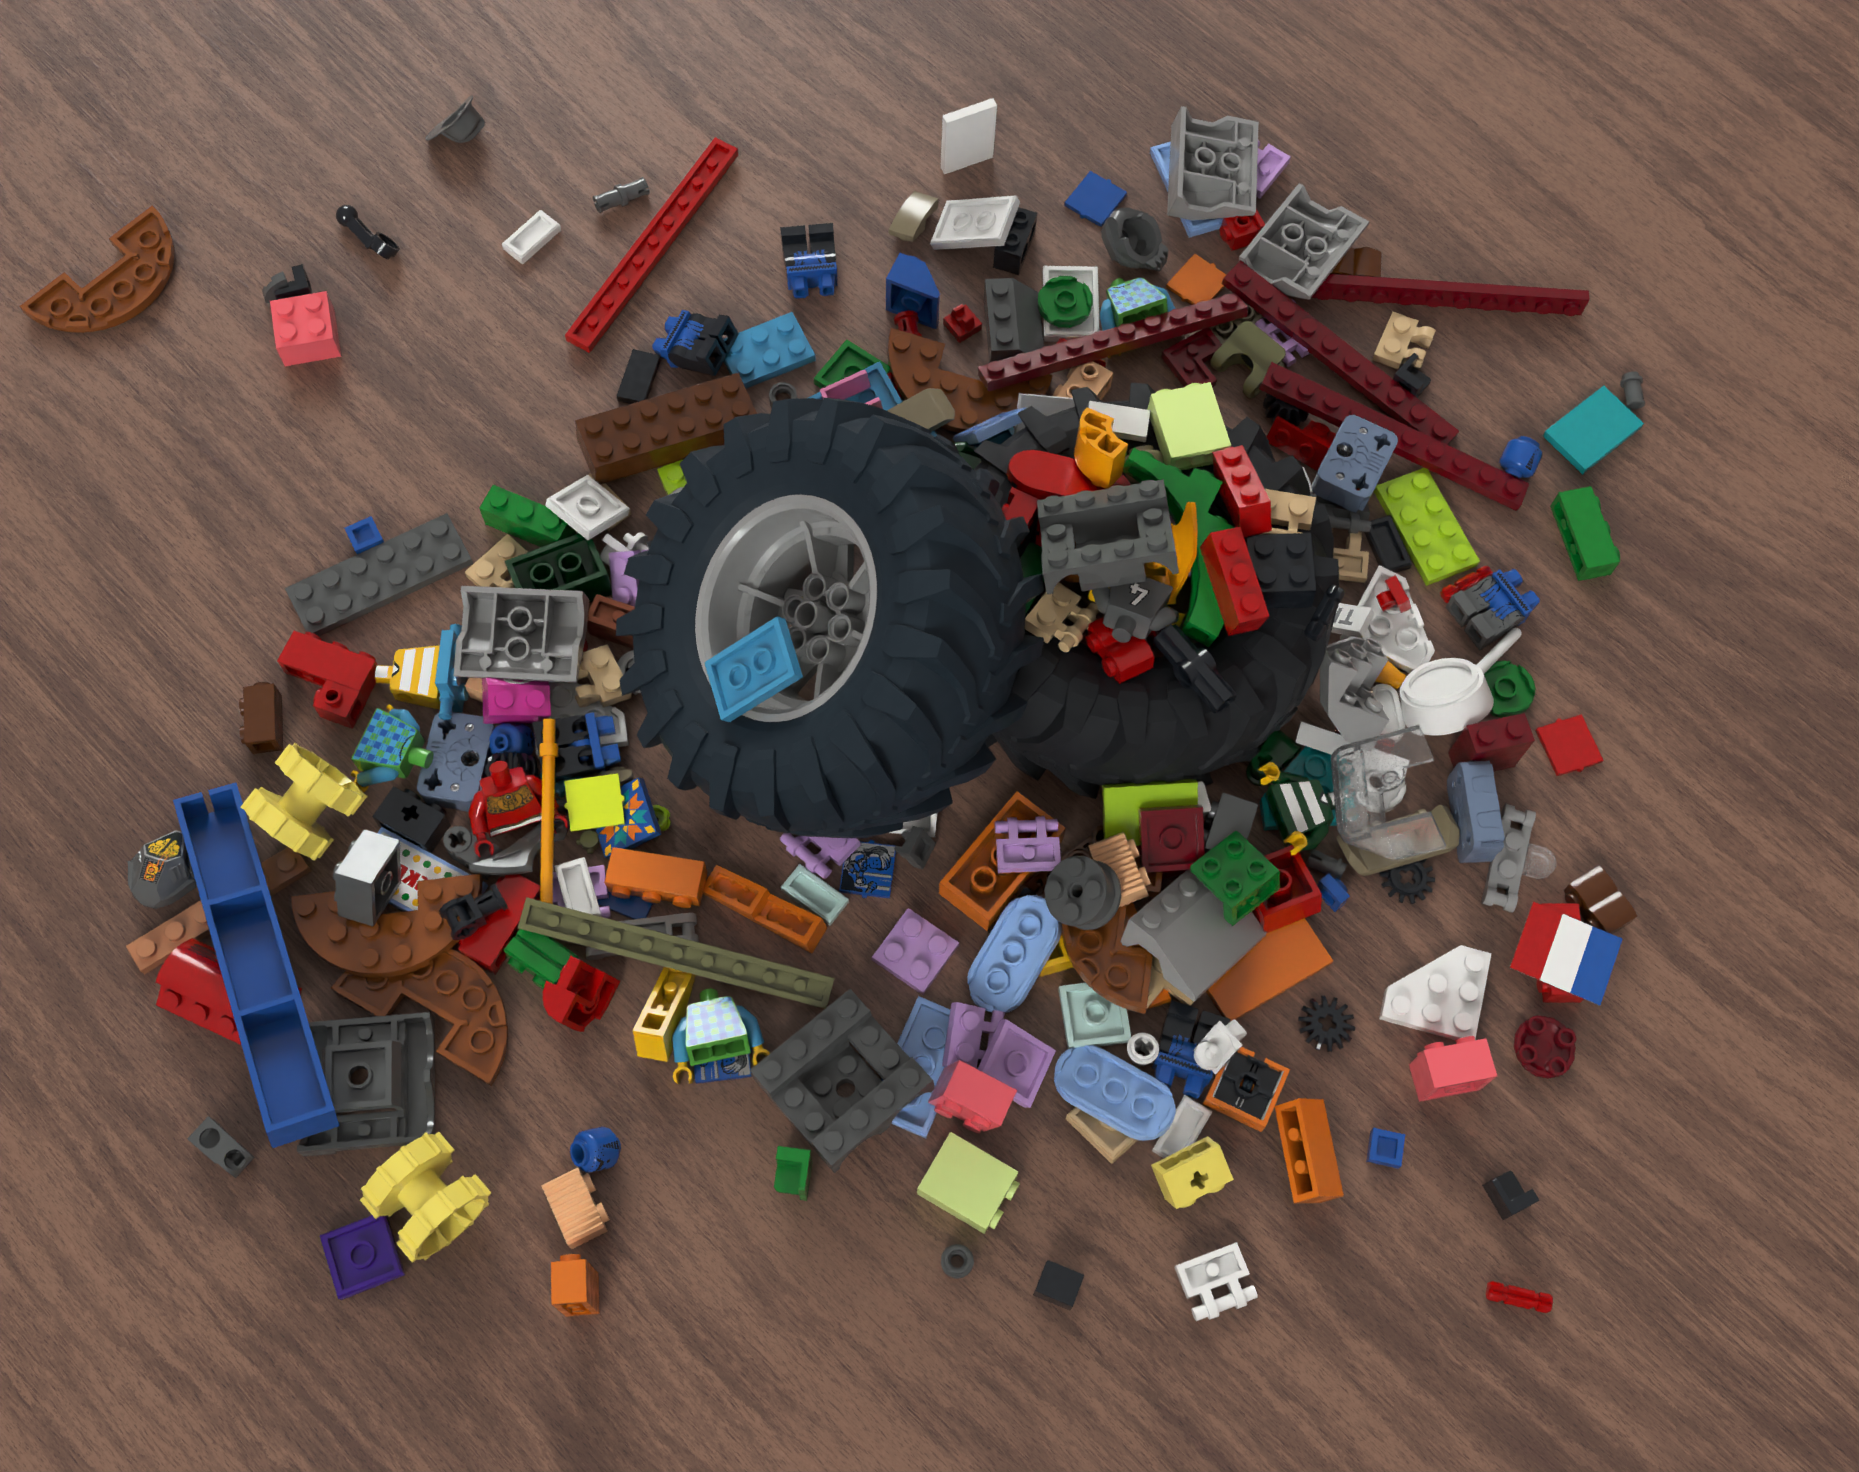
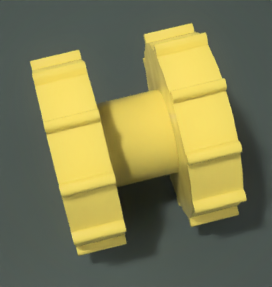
M294 743L293 745L289 744L275 761V764L280 767L284 775L294 781L283 797L263 787H260L259 790L255 788L241 808L245 810L250 820L259 825L271 837L293 849L294 852L310 857L315 861L317 857L321 858L334 841L325 828L316 822L324 809L328 806L349 817L350 814L354 815L367 798V795L362 792L356 783L351 781L336 767L317 756L314 752H310Z
M437 1132L435 1135L424 1133L422 1137L410 1142L406 1146H402L384 1164L376 1168L377 1171L371 1176L366 1185L361 1188L363 1197L360 1201L375 1219L379 1216L388 1215L390 1217L393 1213L404 1207L412 1215L403 1229L398 1232L400 1240L396 1243L412 1263L416 1260H427L445 1246H449L454 1239L474 1224L475 1219L489 1205L488 1196L491 1194V1191L476 1174L472 1177L461 1176L459 1180L448 1186L440 1179L448 1165L453 1162L451 1154L455 1151L440 1132Z

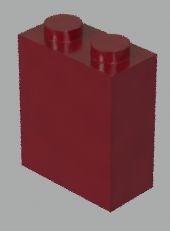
M1522 713L1466 725L1448 754L1453 768L1459 762L1490 761L1495 772L1515 767L1535 740L1526 715Z

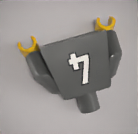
M1147 577L1144 582L1089 590L1088 599L1096 602L1098 610L1104 614L1103 624L1113 629V638L1122 643L1130 641L1132 636L1146 639L1151 631H1159L1170 624H1177L1180 627L1185 614L1178 613L1177 610L1169 606L1167 607L1173 587Z

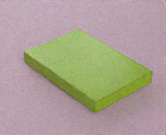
M1197 780L1102 785L1104 839L1124 832L1127 841L1134 839L1136 846L1140 845L1138 809L1198 805Z

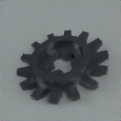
M1427 859L1392 868L1388 872H1380V877L1388 879L1387 882L1381 883L1382 888L1390 886L1393 888L1388 893V896L1392 897L1396 892L1400 893V903H1403L1405 896H1408L1411 904L1415 903L1414 895L1422 901L1425 900L1426 897L1422 891L1431 893L1433 889L1427 886V883L1435 882V877L1427 876V873L1433 871L1432 866L1423 867ZM1399 872H1412L1414 874L1412 880L1415 883L1407 882L1405 885L1401 883L1402 876Z
M1321 996L1322 1004L1320 1005L1314 998L1310 999L1309 1001L1313 1008L1303 1006L1301 1010L1308 1015L1307 1017H1298L1299 1022L1306 1023L1305 1027L1299 1029L1300 1034L1308 1032L1310 1036L1305 1041L1309 1044L1313 1039L1316 1040L1315 1049L1320 1050L1322 1044H1326L1327 1052H1332L1333 1043H1336L1338 1048L1342 1049L1344 1047L1341 1039L1344 1038L1348 1042L1352 1039L1346 1033V1030L1355 1031V1026L1346 1022L1354 1019V1015H1344L1342 1012L1348 1006L1344 1004L1338 1009L1336 1007L1338 998L1336 997L1333 998L1331 1005L1328 1004L1325 996ZM1329 1015L1332 1017L1331 1022L1336 1024L1335 1029L1329 1028L1328 1031L1322 1030L1323 1024L1318 1022L1319 1018L1324 1019Z

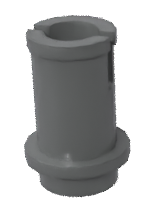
M1628 372L1622 376L1620 386L1624 388L1626 407L1630 410L1645 406L1641 387L1643 378L1639 376L1638 372Z
M1315 848L1312 849L1306 866L1326 875L1329 873L1333 878L1340 880L1347 867V864L1342 862L1343 859L1339 858L1337 860L1317 851Z

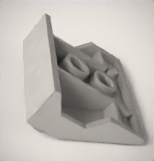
M1181 106L1171 125L1168 216L1188 220H1205L1255 215L1259 122L1232 116H1226L1215 122L1193 119L1187 107Z
M1299 183L1239 256V261L1244 262L1283 294L1310 300L1369 225V221L1342 206L1332 210L1326 209L1312 201L1304 185Z
M461 586L463 618L461 633L456 640L454 677H488L577 683L587 632L589 598L583 591Z
M1186 870L1129 919L1120 942L1126 947L1139 944L1159 959L1164 979L1195 1002L1255 947L1267 933L1263 931L1261 924L1252 911L1234 926L1224 919L1223 903L1190 870Z

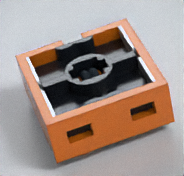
M1241 1047L1228 1063L1215 1074L1202 1104L1262 1132L1268 1123L1290 1069L1267 1058L1264 1061H1260L1254 1058V1052Z

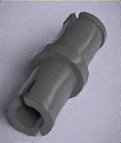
M642 177L623 186L621 184L615 185L614 189L593 196L594 205L599 213L618 205L626 206L628 201L650 194L649 189H646L648 184Z

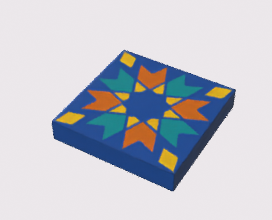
M640 777L620 786L621 795L625 797V801L622 802L625 824L596 828L606 859L610 860L612 847L631 850L662 834L645 781Z

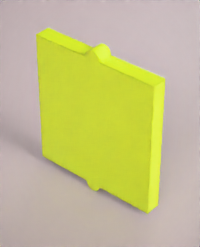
M618 773L564 781L567 799L564 807L568 810L571 832L625 824L622 803L625 801V797L621 795Z

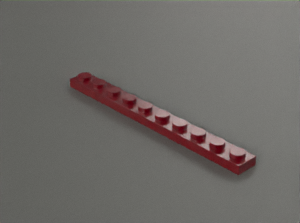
M1240 260L1223 278L1221 284L1231 292H1236L1245 303L1290 338H1293L1308 349L1309 353L1396 421L1447 445L1456 437L1459 432L1458 429Z
M1329 274L1311 297L1318 298L1319 300L1366 301L1376 304L1397 303L1405 306L1411 304L1427 305L1429 307L1444 306L1457 309L1475 308L1485 311L1506 310L1514 313L1521 311L1537 312L1538 314L1553 313L1566 316L1582 315L1590 300L1588 290Z
M1236 292L1225 294L1222 297L1173 309L1170 312L1121 324L1118 327L1097 331L1083 337L1072 338L1066 342L1017 354L1014 357L992 361L989 364L978 367V376L989 392L1247 317L1248 306Z
M1271 362L1259 390L1339 428L1347 416L1356 415L1393 432L1397 436L1398 442L1393 451L1394 454L1515 511L1521 507L1529 483L1278 364Z

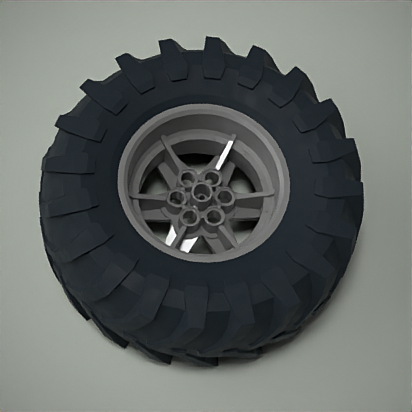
M802 398L773 401L771 414L758 413L735 417L723 424L725 445L711 446L692 451L680 463L687 484L681 492L653 501L646 513V516L658 528L649 550L631 556L627 561L624 574L639 580L635 609L617 619L616 636H633L635 663L619 681L622 696L638 690L641 691L648 712L637 733V737L643 748H651L663 744L672 757L667 779L678 789L684 791L698 786L709 796V807L717 814L735 820L743 816L747 821L765 826L768 830L807 837L867 838L903 829V822L920 820L938 813L953 804L949 787L969 782L986 773L997 760L985 743L986 739L992 733L1005 729L1021 719L1028 704L1026 700L1011 692L1017 670L1041 656L1044 641L1043 637L1025 635L1026 603L1044 591L1042 574L1023 577V569L1017 548L1029 534L1028 526L1024 517H1016L1006 521L1002 509L995 499L1000 483L988 470L979 469L974 471L964 458L959 455L954 443L939 434L934 437L929 429L884 409L850 400ZM855 544L859 547L864 562L853 577ZM776 616L786 619L787 626L789 624L792 625L788 629L803 678L733 721H722L704 662ZM817 672L814 699L807 701L799 696L798 692Z

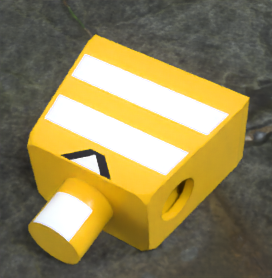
M440 645L398 649L394 655L393 666L377 665L375 671L376 683L390 684V691L398 701L440 710V693L435 685Z

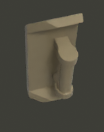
M935 388L925 389L887 410L925 427L931 432L954 420L955 410L941 389Z
M1439 804L1429 813L1425 809L1417 810L1414 814L1379 824L1377 822L1369 824L1366 831L1352 835L1342 832L1336 839L1348 863L1358 874L1368 876L1452 851L1459 845L1460 829L1448 807Z

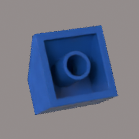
M899 253L886 277V310L895 314L903 311H915L919 317L918 323L937 329L939 325L940 293L925 262L915 256Z

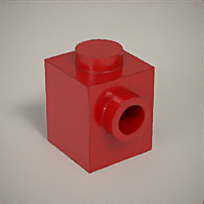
M326 680L323 687L316 691L313 699V707L321 718L351 729L354 728L366 705L359 691Z

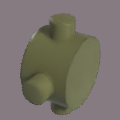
M588 829L581 834L580 839H576V844L582 845L587 854H593V851L599 847L600 841L597 833L592 831V829Z

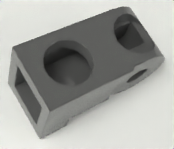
M210 1116L187 1138L215 1164H219L235 1178L255 1158Z

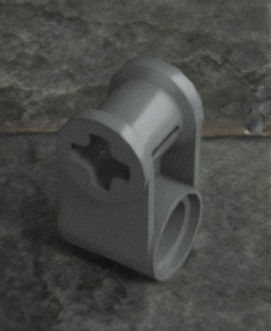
M462 826L449 828L443 837V843L449 856L468 869L470 864L503 851L492 843L494 853L490 855L489 845L483 843L479 846L480 857L477 856L474 852V844L477 841V837L473 836L471 831ZM463 840L465 842L463 846L459 844L456 847L454 846L455 842L461 843ZM481 874L485 880H488L491 876L490 874Z

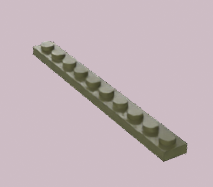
M527 897L518 925V929L824 1009L827 1008L835 979Z

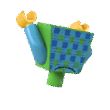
M1118 278L1111 283L1106 291L1107 299L1103 301L1101 306L1100 321L1104 331L1118 327L1121 324L1170 312L1176 308L1166 289L1151 285L1144 278H1136L1127 282L1122 278Z
M390 704L386 707L389 710L388 713L376 708L351 758L357 768L362 771L359 773L353 770L351 776L355 778L354 783L358 785L363 793L370 785L392 781L397 777L407 778L414 765L425 769L431 765L434 754L432 751L422 748L425 740L420 734V726L408 710L395 709Z
M712 988L701 991L699 994L700 1002L690 1004L687 1007V1016L680 1020L672 1035L674 1062L678 1063V1068L673 1072V1079L677 1084H680V1072L687 1071L689 1074L688 1081L691 1084L694 1081V1072L687 1067V1061H690V1065L694 1066L751 1053V1047H753L755 1052L752 1057V1064L756 1066L758 1064L756 1061L757 1055L764 1054L767 1057L770 1054L768 1050L763 1049L762 1044L765 1041L757 1018L743 1006L735 1005L733 998L730 996L719 998L717 990Z

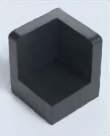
M303 264L291 267L295 280L288 282L290 287L274 291L277 300L313 293Z
M1413 353L1395 373L1393 379L1418 398L1430 384L1431 379L1414 367L1419 356Z
M1512 1171L1495 1177L1482 1185L1502 1220L1540 1201L1533 1189L1526 1193L1524 1192Z
M1048 1260L1045 1263L1033 1295L1070 1311L1074 1305L1084 1275Z

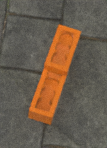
M718 865L714 867L705 882L704 895L811 954L828 928L821 917L770 894L767 888Z

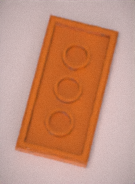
M1304 918L1267 933L1255 947L1206 992L1223 1017L1229 1018L1231 1022L1233 1019L1237 1020L1331 965L1333 959Z

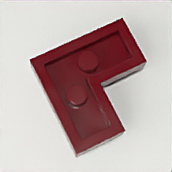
M1205 328L1163 350L1161 358L1183 387L1191 383L1204 384L1209 382L1214 387L1216 386L1217 379L1204 363L1212 359L1214 353L1222 344L1210 328Z

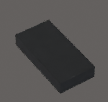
M635 349L632 350L617 393V401L633 404L648 399L661 361L660 355Z
M1391 515L1371 520L1370 532L1364 533L1378 565L1394 573L1410 569L1412 562Z

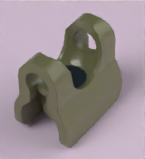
M1244 321L1214 353L1211 359V366L1218 372H1223L1235 364L1247 366L1251 370V374L1245 380L1243 393L1250 399H1253L1262 392L1259 390V387L1271 362L1284 367L1282 361L1286 353L1282 346L1254 323Z

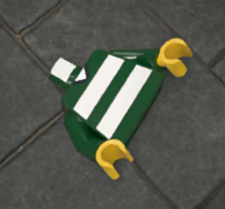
M1268 762L1259 767L1258 771H1262L1266 775V777L1260 779L1261 784L1267 785L1270 782L1272 783L1265 794V798L1284 846H1294V849L1290 851L1292 855H1296L1303 850L1316 848L1329 833V826L1334 819L1332 810L1342 808L1345 805L1341 791L1335 790L1324 793L1319 780H1309L1305 776L1279 770L1278 766L1273 762Z

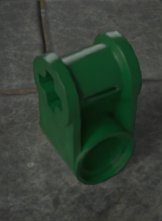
M1281 730L1274 731L1259 749L1261 752L1249 763L1246 769L1247 779L1256 786H1264L1261 784L1260 779L1266 777L1264 772L1258 771V768L1268 762L1275 763L1279 770L1285 768L1298 754L1301 746Z

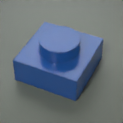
M372 516L344 528L356 554H360L384 542Z
M1329 873L1317 884L1322 893V899L1334 912L1339 910L1350 897L1344 883L1338 878H1333Z
M1372 1128L1366 1162L1400 1168L1402 1165L1405 1134Z

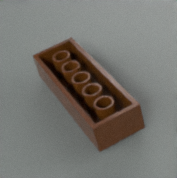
M738 372L575 420L576 437L593 479L599 484H604L683 460L692 451L711 446L725 445L723 424L735 417L757 414Z

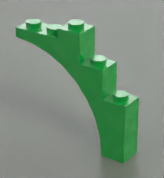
M1133 448L1124 464L1123 472L1140 483L1146 480L1157 481L1164 479L1169 514L1176 525L1182 518L1187 502H1195L1198 527L1197 556L1191 568L1192 589L1189 610L1181 630L1186 636L1209 647L1218 637L1224 621L1200 546L1210 533L1235 528L1228 524L1224 518L1208 513L1223 482L1216 479L1212 473L1194 468L1188 477L1179 468L1156 460L1149 452Z

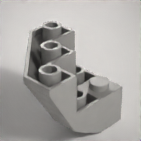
M1353 636L1327 646L1323 662L1320 666V703L1345 741L1371 749L1389 722V718L1383 711V705L1376 700L1371 689L1388 659L1381 650V644L1371 638L1363 640Z

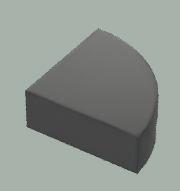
M284 272L271 277L272 281L263 287L262 292L266 303L277 300L274 293L275 290L290 287Z

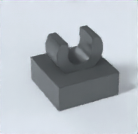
M912 826L910 832H902L901 834L905 839L903 846H895L894 850L913 867L924 869L936 842L923 828Z

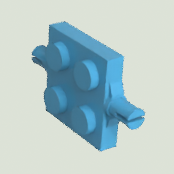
M451 624L450 630H442L435 685L439 690V701L441 702L438 717L443 720H450L452 712H463L464 701H467L469 697L465 688L467 677L453 676L456 640L462 629V626L459 624Z

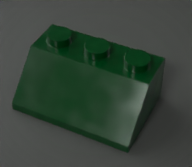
M579 533L505 561L515 588L583 591L589 598V603L593 602L596 594L604 597L612 595V587L607 571L592 538L587 540Z

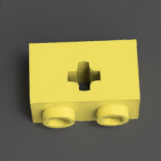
M1208 1136L1151 1165L1165 1200L1176 1209L1191 1206L1196 1202L1197 1198L1207 1193L1218 1192L1224 1188L1226 1183L1234 1180L1220 1145Z

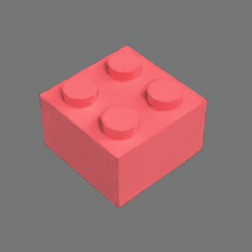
M327 291L270 301L276 350L285 367L341 357L335 310Z
M1467 1036L1457 1039L1455 1041L1456 1044L1444 1046V1042H1435L1424 1046L1425 1050L1417 1053V1057L1409 1064L1419 1102L1479 1091L1495 1079L1497 1073L1487 1039L1475 1040L1474 1036Z
M958 1060L944 1067L928 1103L936 1106L934 1111L950 1119L952 1116H955L964 1121L963 1126L972 1132L980 1133L981 1131L985 1132L1002 1125L1017 1090Z

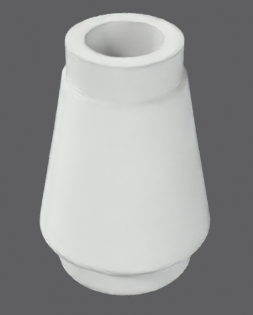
M1137 1033L1129 1039L1127 1051L1132 1063L1141 1067L1153 1062L1157 1058L1159 1044L1152 1035ZM1137 1051H1142V1052H1144V1053L1146 1054V1056H1143L1142 1054H1138Z

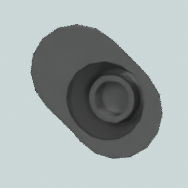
M473 96L468 97L454 113L434 127L426 136V141L437 137L439 134L457 143L472 140L485 126V120L471 104Z

